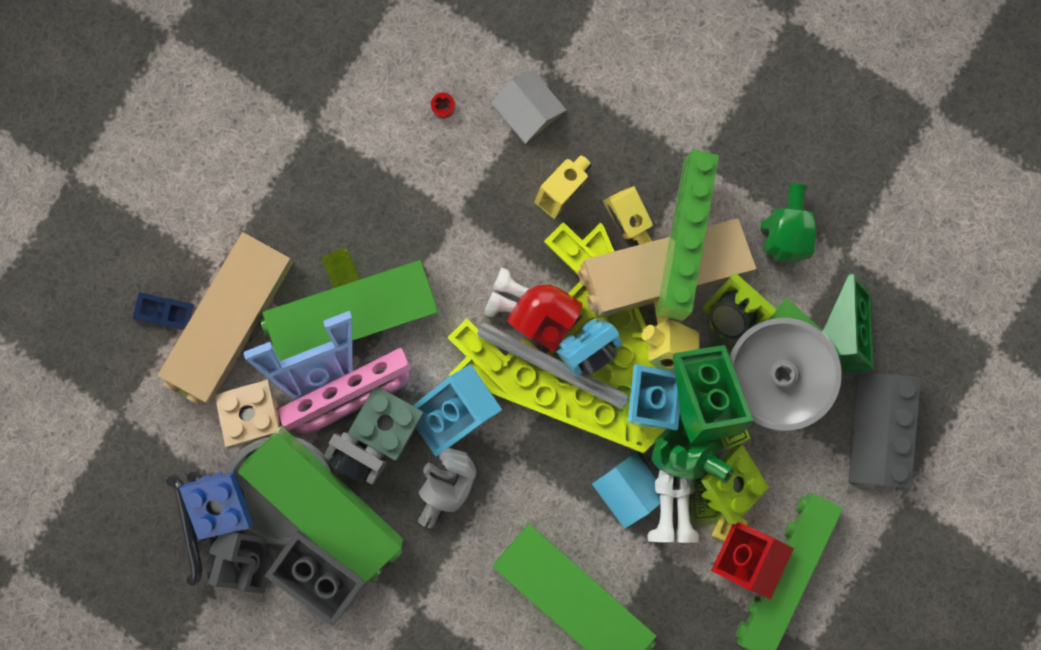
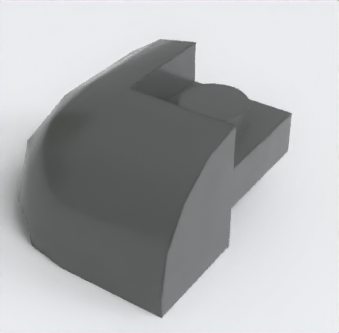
M237 532L220 535L213 542L209 551L216 558L208 584L216 587L234 588L243 592L264 594L268 581L265 575L271 568L273 556L269 555L268 547L265 543L266 540L256 535Z

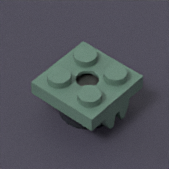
M380 387L372 389L348 434L397 461L424 412Z

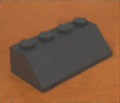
M858 373L848 482L912 488L921 377Z

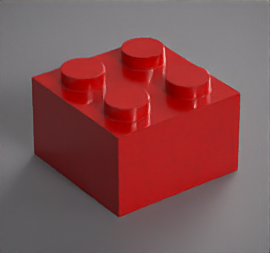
M737 522L732 524L711 571L771 600L794 548Z

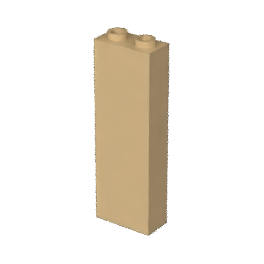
M738 218L707 226L696 291L724 284L734 273H737L741 278H745L756 270ZM670 237L584 260L578 275L582 286L586 285L589 294L587 296V303L590 311L595 312L597 319L659 301Z
M242 232L157 376L164 379L162 385L175 392L179 388L188 392L186 398L200 406L203 401L211 405L215 395L219 392L263 316L262 312L267 310L293 264L292 260Z

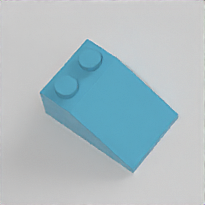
M471 364L449 376L413 405L424 412L416 429L435 457L441 451L450 448L502 411Z

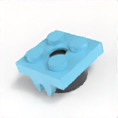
M593 319L582 327L583 331L575 337L571 335L565 338L559 344L561 347L556 350V353L576 377L582 373L584 375L591 374L612 361L618 353L616 348L622 345L618 337L620 334L614 325L602 319L598 321Z

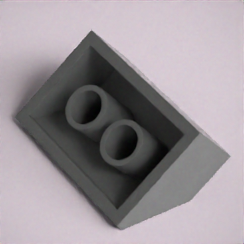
M298 530L265 575V577L332 627L340 619L366 582Z

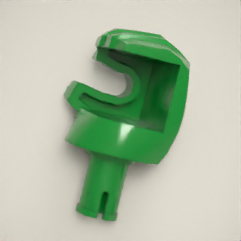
M789 183L787 207L784 209H774L772 214L761 222V232L769 234L768 238L763 242L762 252L770 255L773 260L800 262L801 260L810 259L814 253L816 215L804 209L807 188L805 184Z
M679 421L678 430H664L655 439L652 461L660 470L681 479L694 480L699 479L708 472L722 482L727 483L734 473L733 466L716 457L718 452V444L710 440L690 444L689 439L682 434L684 431L682 421Z

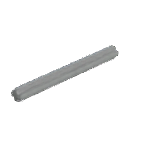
M483 323L478 330L477 335L482 339L620 409H623L629 400L628 395L589 375L582 373L576 377L565 363L486 323Z

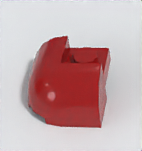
M550 284L537 285L528 289L520 297L508 316L507 322L522 334L555 352L567 331L571 330L577 320L583 303L556 286Z

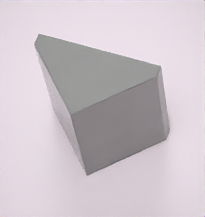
M533 70L513 78L491 103L524 144H527L567 111Z

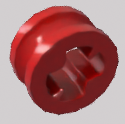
M441 92L434 95L431 100V109L434 115L444 119L454 113L455 102L450 94ZM439 100L442 102L448 100L450 102L448 103L449 109L447 111L444 109L438 111L436 109L439 107L437 103Z

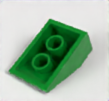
M854 274L848 275L823 330V333L831 340L838 352L842 373L874 370L871 292Z
M725 345L673 354L681 419L690 444L741 435L753 422V418Z

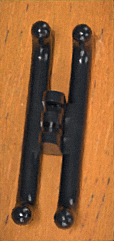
M190 472L187 475V480L195 482L203 476L198 472ZM169 476L166 484L169 487H173L176 494L191 567V575L187 577L186 582L190 586H194L202 578V563L197 541L207 540L208 550L210 551L213 542L218 536L198 540L179 489L184 483L178 476ZM210 554L211 570H209L207 573L208 579H210L212 568L216 556Z

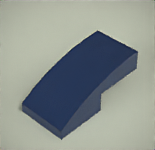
M139 292L132 319L184 330L191 319L194 304Z

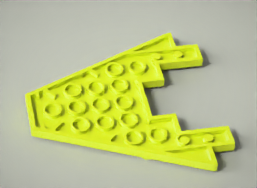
M563 222L544 241L577 275L585 259L615 252L601 223L584 240H581ZM581 282L568 294L583 303L579 314L582 318L564 336L562 341L571 335L575 337L583 331L582 327L593 319L597 321L602 319L614 325L620 334L618 337L622 342V345L616 348L618 351L617 355L607 365L588 375L628 395L629 400L623 409L510 352L505 356L494 344L477 335L478 329L468 319L447 337L466 356L449 376L471 364L492 395L643 454L655 443V439L664 430H667L634 426L628 422L634 365L656 368L649 361V343L642 339V332L646 328V324L639 308L597 319L595 312L590 311L587 303V296L589 294L586 285L582 286ZM524 337L521 340L522 342L536 348L526 337ZM550 350L547 355L565 363L556 353V350L555 352Z

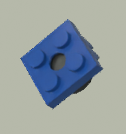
M222 471L213 476L208 474L198 481L183 484L179 488L198 540L248 529L252 526L253 522L245 503V495L237 481L235 472L223 475Z

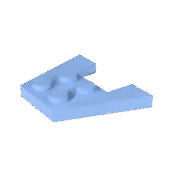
M350 311L323 321L331 339L329 343L280 361L271 342L245 351V360L291 398L296 400L353 372L352 317Z

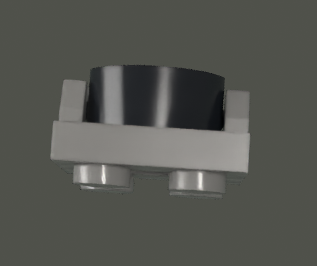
M343 432L342 435L334 434L323 456L330 460L329 465L362 484H365V482L374 484L388 463L383 459L384 454L369 446L366 449L359 445L361 441L348 433Z

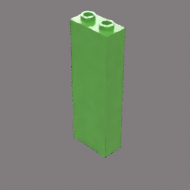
M418 260L262 312L264 318L260 319L265 335L270 334L272 346L279 360L282 361L331 342L323 321L350 311L352 317V341L436 314L438 310L422 262Z
M282 425L239 469L238 473L313 542L366 582L368 580L374 581L383 569L381 567L388 561L390 563L394 562L402 553L403 538Z
M530 523L526 525L492 565L496 571L586 650H651L656 644L654 632Z

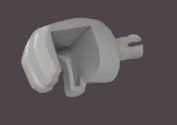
M451 448L441 451L439 459L446 469L450 471H442L429 462L425 465L424 475L427 480L419 490L420 497L427 503L421 516L418 518V522L425 527L428 522L427 527L430 529L434 528L442 510L454 512L468 498L475 481L476 467L466 452Z

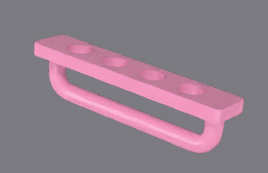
M402 348L280 407L278 412L282 426L287 431L293 429L300 434H310L362 409L371 392L309 423L305 422L396 377L398 378L380 388L390 394L400 390L409 381V370L411 369ZM387 367L383 373L376 374L379 369ZM362 380L359 385L351 387L355 381ZM337 392L333 398L326 399L329 394ZM312 404L310 409L301 412L305 406Z

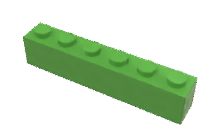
M692 149L683 162L656 315L684 321L692 313L719 155Z
M807 493L806 497L801 496L795 508L798 514L794 522L789 521L783 534L786 536L784 543L794 548L771 600L759 595L758 597L754 596L750 601L747 611L751 613L746 622L742 621L735 634L738 637L737 643L748 650L777 649L843 510L842 507L813 493Z

